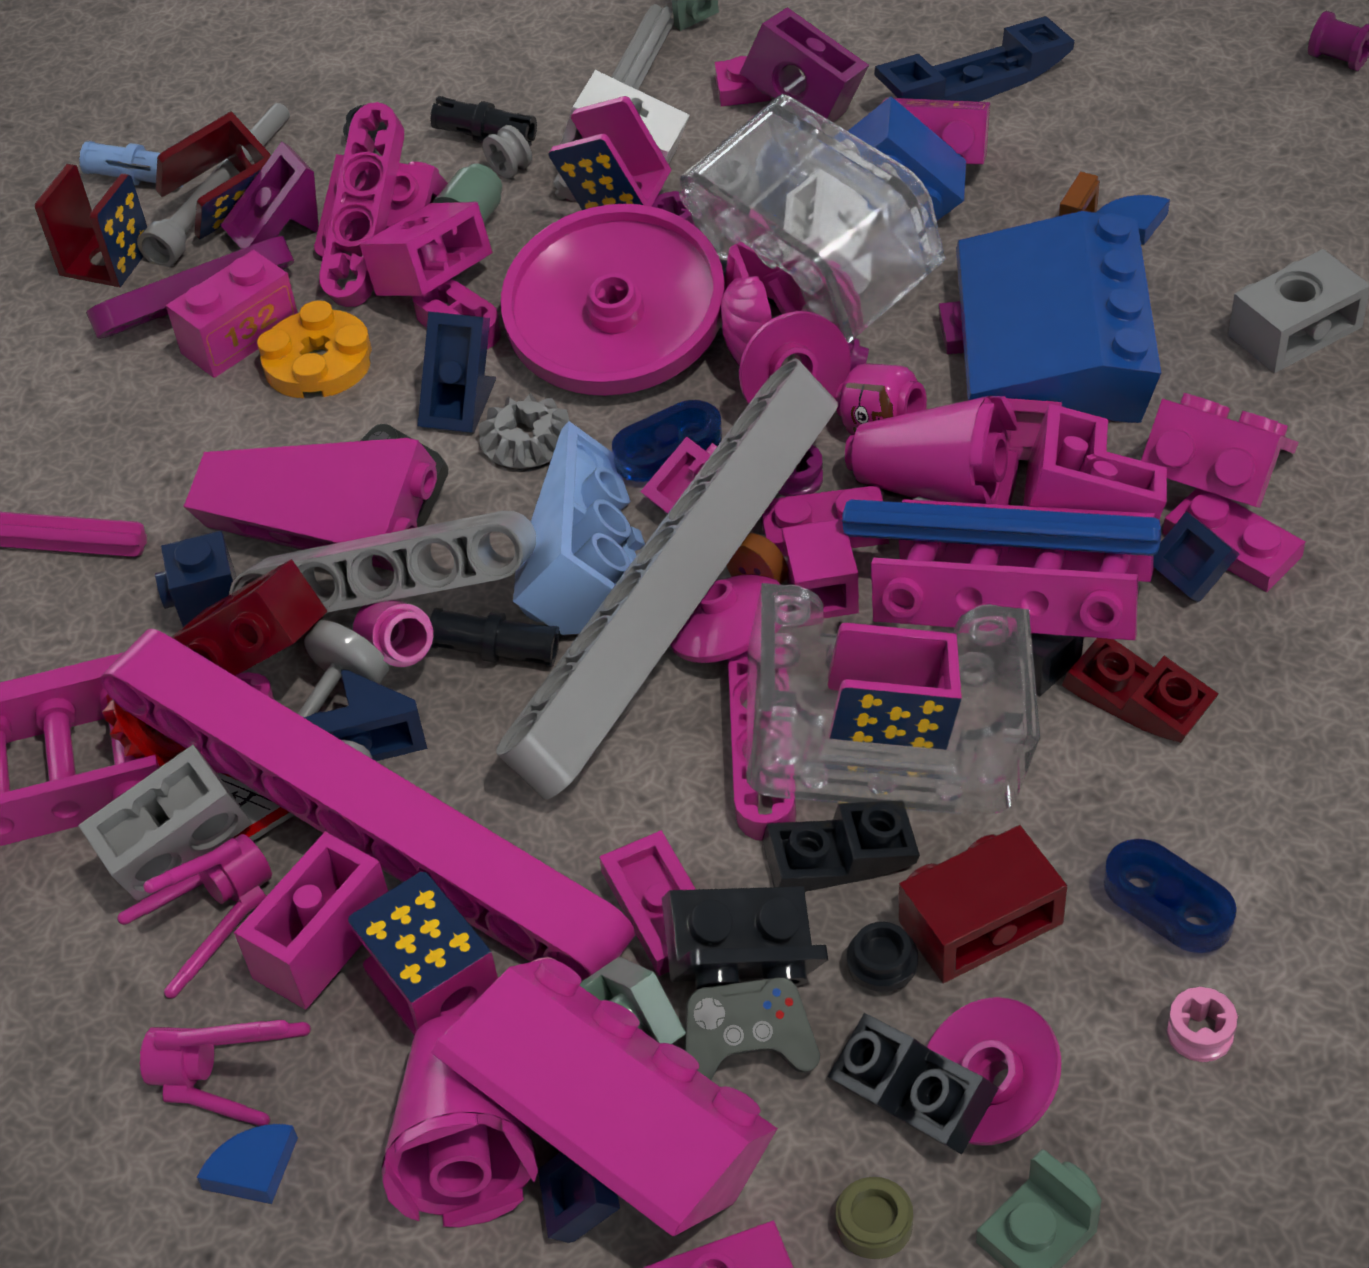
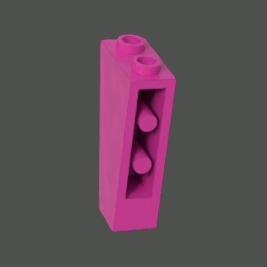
M410 438L204 452L183 507L208 528L305 550L417 528L416 521L423 500L430 498L436 485V462L419 440ZM373 555L372 566L394 571L391 563L386 558Z

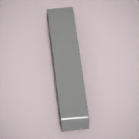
M498 511L270 556L260 560L239 574L232 582L229 595L290 559L294 561L328 612L500 580L511 576L533 554L536 546V532L532 523L524 515L515 511ZM491 532H501L512 540L515 548L514 557H503L493 550L490 544ZM432 543L441 544L451 551L454 558L453 569L443 568L433 560L430 548ZM373 555L382 556L391 563L394 569L393 580L384 579L375 572L372 566ZM315 567L326 569L332 575L335 582L334 591L326 590L317 583L314 575Z

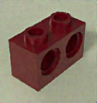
M290 559L204 609L171 638L236 676L294 644L328 611L294 561Z

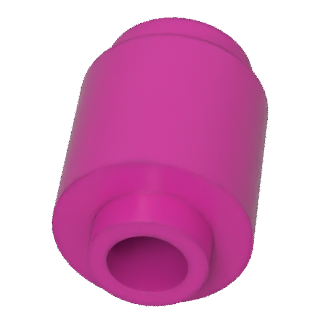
M398 600L364 605L354 619L353 631L374 645L384 656L383 661L395 667L412 666L421 661L431 648L433 641L432 623L427 614L417 606Z

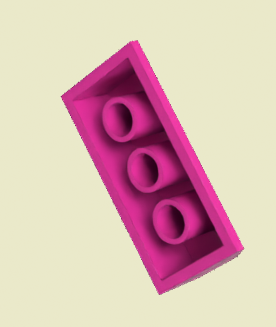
M542 959L509 967L437 1040L431 1054L674 1237L733 1205L778 1129L759 1115L761 1110L758 1104L743 1092L727 1086L719 1087L698 1071L699 1063L685 1050L669 1043L660 1044L638 1028L640 1024L639 1019L627 1008L612 1001H600L580 986V976L565 964L552 959Z

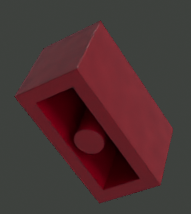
M1018 825L999 835L990 834L981 837L966 851L939 864H926L911 873L906 880L899 883V922L944 984L1064 923L1067 884L1023 827Z

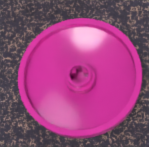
M610 204L588 208L565 216L536 234L520 250L507 271L501 291V313L507 336L514 352L521 362L539 378L554 386L575 393L603 396L621 395L648 389L673 378L687 369L706 351L722 323L721 303L726 287L719 256L709 239L696 226L686 219L660 208L639 204Z

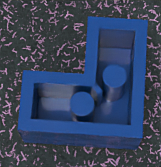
M892 96L815 156L813 179L828 169L872 207V210L887 199L922 228L930 227L964 201L966 159L957 154L951 146Z

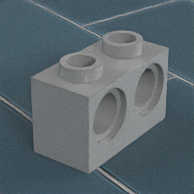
M191 745L78 826L111 876L139 902L154 894L145 892L143 885L147 880L213 851L246 829L252 822L218 774L197 748Z

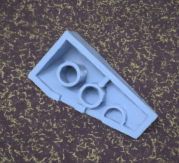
M570 421L561 429L531 519L536 532V546L533 554L515 571L513 602L520 607L527 617L536 622H544L550 627L558 626L562 635L579 634L636 558L635 551L640 550L645 545L641 531L632 526L630 527L628 520L621 511L630 503V498L615 454Z

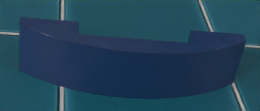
M1047 16L1004 28L1002 46L935 66L929 64L918 53L875 66L874 76L897 98L980 102L1026 84L1040 76L1073 50L1075 40Z

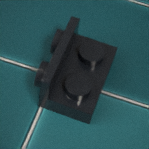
M804 886L669 890L661 898L671 982L695 981L696 990L704 987L740 983L739 979L786 978L792 981L795 986H798L808 981L807 975L828 961L827 946L812 945Z

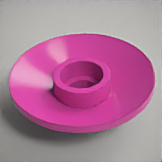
M807 311L785 313L765 323L748 342L740 362V387L747 403L751 402L767 379L792 354L835 399L839 385L845 382L851 368L849 346L840 329L827 318Z
M739 575L716 580L670 646L677 656L695 663L718 662L745 653L763 642L780 625L788 607L786 593L777 580L759 575Z
M993 997L971 1002L952 1013L938 1027L927 1045V1048L979 1074L991 1083H993L995 1076L1000 1071L1008 1069L1005 1080L998 1086L999 1089L969 1144L995 1145L1020 1136L1041 1119L1057 1092L1062 1063L1056 1035L1048 1022L1038 1012L1020 1001Z

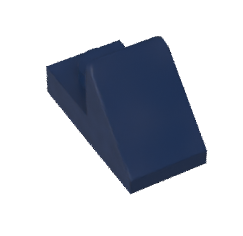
M428 311L417 426L475 433L496 381L495 376L485 375L490 318Z
M341 670L348 706L327 712H317L303 717L340 740L353 741L363 745L370 751L372 759L375 761L428 749L416 701L349 670Z

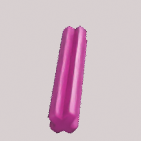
M0 512V547L138 557L143 554L144 546L147 544V534H145L144 525L137 521Z

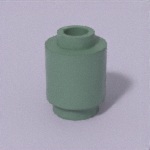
M471 164L468 167L459 169L432 203L478 202L483 222L485 223L500 204L502 183L498 175L489 167L483 164Z

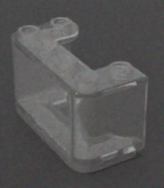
M785 94L776 97L681 175L680 178L682 190L679 192V197L685 208L691 213L695 226L709 239L719 256L727 259L729 248L741 241L753 249L765 265L772 269L778 266L790 274L799 285L806 303L803 306V311L813 312L830 320L843 333L847 343H850L946 260L933 203L923 182L907 167Z
M761 584L748 645L747 783L753 790L762 795L776 798L831 803L903 800L906 810L961 815L997 814L1013 805L1018 797L1040 740L1029 609L987 604L969 610L959 618L953 633L957 634L962 699L947 750L829 739V731L839 693L837 690L828 688V673L837 635L821 633L824 622L823 602L817 594L797 585Z

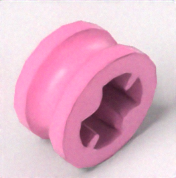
M1190 988L1178 994L1171 1004L1167 1035L1170 1044L1179 1054L1189 1060L1208 1062L1221 1058L1227 1054L1233 1045L1238 1018L1234 1004L1226 995L1211 988ZM1190 1017L1198 1022L1206 1017L1214 1019L1216 1021L1214 1032L1206 1027L1201 1028L1197 1032L1188 1028Z

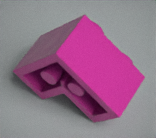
M1049 403L1028 460L1023 506L1155 513V518L1160 519L1167 502V468L1107 452L1108 419Z

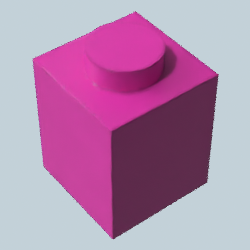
M842 519L782 528L783 556L788 567L786 579L797 623L859 613L858 570L849 537L843 531Z

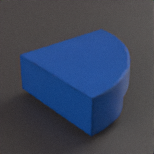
M1152 195L1127 196L1109 202L1096 213H1117L1125 217L1137 218L1140 241L1144 245L1168 215L1170 199Z
M270 1124L245 1130L224 1142L206 1160L197 1176L202 1190L272 1204L298 1139L293 1125Z

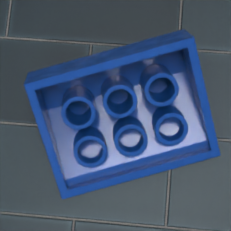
M1079 211L958 240L956 256L968 400L986 396H1005L1011 399L1062 402V407L1099 416L1111 421L1142 422L1160 378L1161 367L1137 218L1125 217L1117 213L1102 214Z

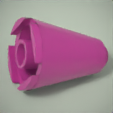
M986 396L862 423L858 426L855 435H850L847 439L845 463L848 470L853 471L859 483L869 486L879 485L880 489L911 498L923 497L943 502L1010 505L1016 486L1019 450L1008 449L1006 430L1018 431L1012 404L1005 396Z
M443 1015L424 1023L414 1035L382 1163V1182L388 1201L405 1217L420 1222L419 1211L442 1215L443 1227L460 1228L490 1222L515 1209L524 1200L523 1188L530 1179L535 1182L538 1168L535 1147L525 1124L431 1054L437 1040L461 1017V1015Z

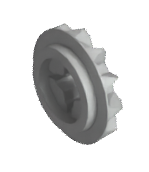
M531 393L524 401L516 402L507 397L504 408H488L487 419L478 424L481 448L489 459L510 468H531L548 463L552 459L561 429L570 421L567 409L557 408L553 398H546L537 402ZM522 423L526 424L529 428H533V437L530 438L527 432L524 433L522 429L516 428L517 424Z

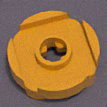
M317 300L303 305L299 313L280 321L270 330L263 332L257 340L261 364L267 382L276 391L293 398H304L303 392L321 391L323 397L339 394L358 383L366 375L371 364L369 356L372 348L365 324L350 313L333 310L332 306L326 301ZM314 350H326V353L323 355L309 353Z

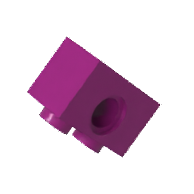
M787 7L762 23L740 74L754 83L761 93L774 97L795 112L799 120L822 131L847 111L869 64Z

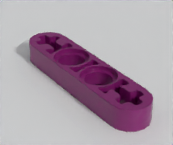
M277 236L93 306L87 310L86 314L98 339L110 337L167 315L166 305L252 250L257 251L281 269H286L295 261L285 238Z

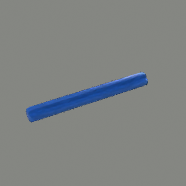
M856 499L846 502L842 515L843 531L849 537L1143 556L1156 555L1161 542L1160 520L1155 517Z

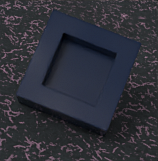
M1186 511L1160 542L1158 553L1154 555L1153 567L1187 596L1199 602L1240 553L1199 519Z
M562 1152L538 1169L547 1235L550 1239L567 1243L575 1242L620 1209L618 1195Z

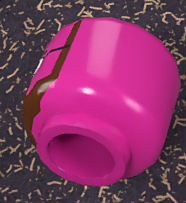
M873 363L857 365L847 375L845 382L839 385L835 395V400L838 402L836 411L841 416L846 430L851 435H855L858 426L862 423L922 411L927 408V396L924 386L918 382L911 370L900 365Z

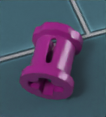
M1326 10L1320 15L1312 30L1308 43V54L1316 58L1324 54L1348 62V68L1359 71L1369 58V24H1365L1363 27L1355 26L1337 20L1335 13Z

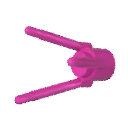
M241 834L235 839H229L213 851L147 880L143 888L145 892L154 894L119 913L118 922L126 925L202 884L220 904L229 899L237 902L166 986L164 994L167 998H175L243 918L265 899L266 895L260 886L272 878L271 868L258 846L248 836Z
M285 1020L258 1021L198 1029L151 1027L146 1032L142 1041L140 1051L141 1075L147 1085L163 1086V1101L165 1103H187L256 1126L268 1125L270 1122L268 1114L196 1089L194 1084L198 1080L209 1078L214 1064V1046L303 1037L310 1033L311 1027L306 1022L288 1023Z

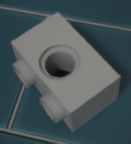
M1321 249L1300 261L1290 263L1284 269L1256 283L1245 286L1235 293L1228 336L1269 370L1276 373L1362 328L1369 298V283L1326 250Z

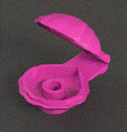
M741 241L729 248L725 273L726 290L721 303V320L727 348L739 366L743 352L752 336L759 328L772 319L767 297L774 300L782 314L807 311L827 318L840 329L845 338L850 336L852 329L858 324L859 310L856 293L850 286L846 274L835 264L812 255L807 257L797 255L782 260L759 249L751 241Z

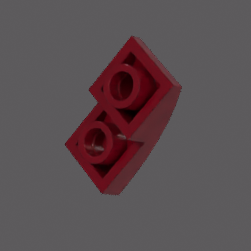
M1096 638L1068 671L1062 683L1063 687L1079 698L1145 732L1182 743L1219 694L1166 656H1163L1156 666L1153 667L1115 639Z

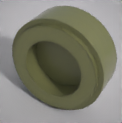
M866 1177L848 1185L840 1194L836 1204V1229L840 1240L851 1252L867 1259H883L898 1253L908 1243L913 1231V1206L908 1194L897 1183L882 1177Z

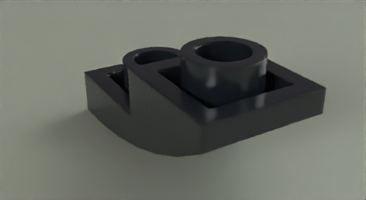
M903 800L838 803L833 820L767 823L762 839L774 887L804 886L805 892L874 879L916 864L920 856Z
M866 1013L862 1015L828 1075L836 1083L961 1155L999 1089L979 1074L930 1050L915 1038Z

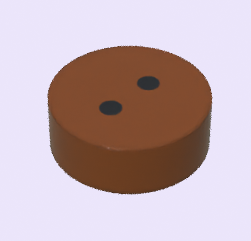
M754 533L747 535L726 565L731 577L759 575L777 580L782 584L788 576L787 563L780 549L766 537Z

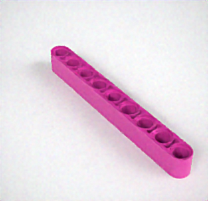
M156 629L146 630L101 675V683L104 689L124 710L183 747L188 748L194 745L209 763L322 833L326 831L379 860L382 870L396 879L404 882L419 872H426L469 924L530 962L538 958H554L556 961L574 970L580 976L582 982L619 957L635 936V930L630 920L611 903Z

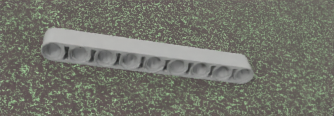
M797 358L781 366L762 385L498 744L496 749L497 755L543 799H550L559 794L579 774L836 411L838 402Z

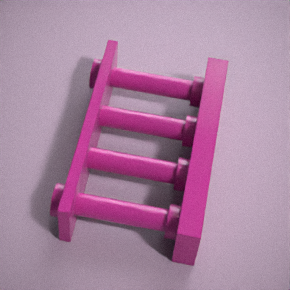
M903 499L902 501L906 503L1155 517V513ZM899 540V559L873 558L871 562L873 622L1136 640L1138 581L1151 582L1154 555L1143 556Z
M123 653L0 682V846L78 827L79 824L160 768L155 755L136 759L132 755L124 756L125 748L120 741L111 738L114 765L80 774L75 772L70 728L105 719L102 712L108 705L106 700L108 693L101 683V675ZM109 724L110 733H111V731H112V729H113V726H112L111 724ZM44 734L49 781L10 791L6 744Z

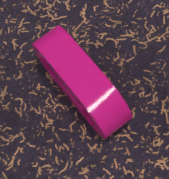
M450 279L423 296H412L417 320L426 328L428 311L490 318L487 349L493 347L499 341L501 330L497 309L490 302L459 282Z

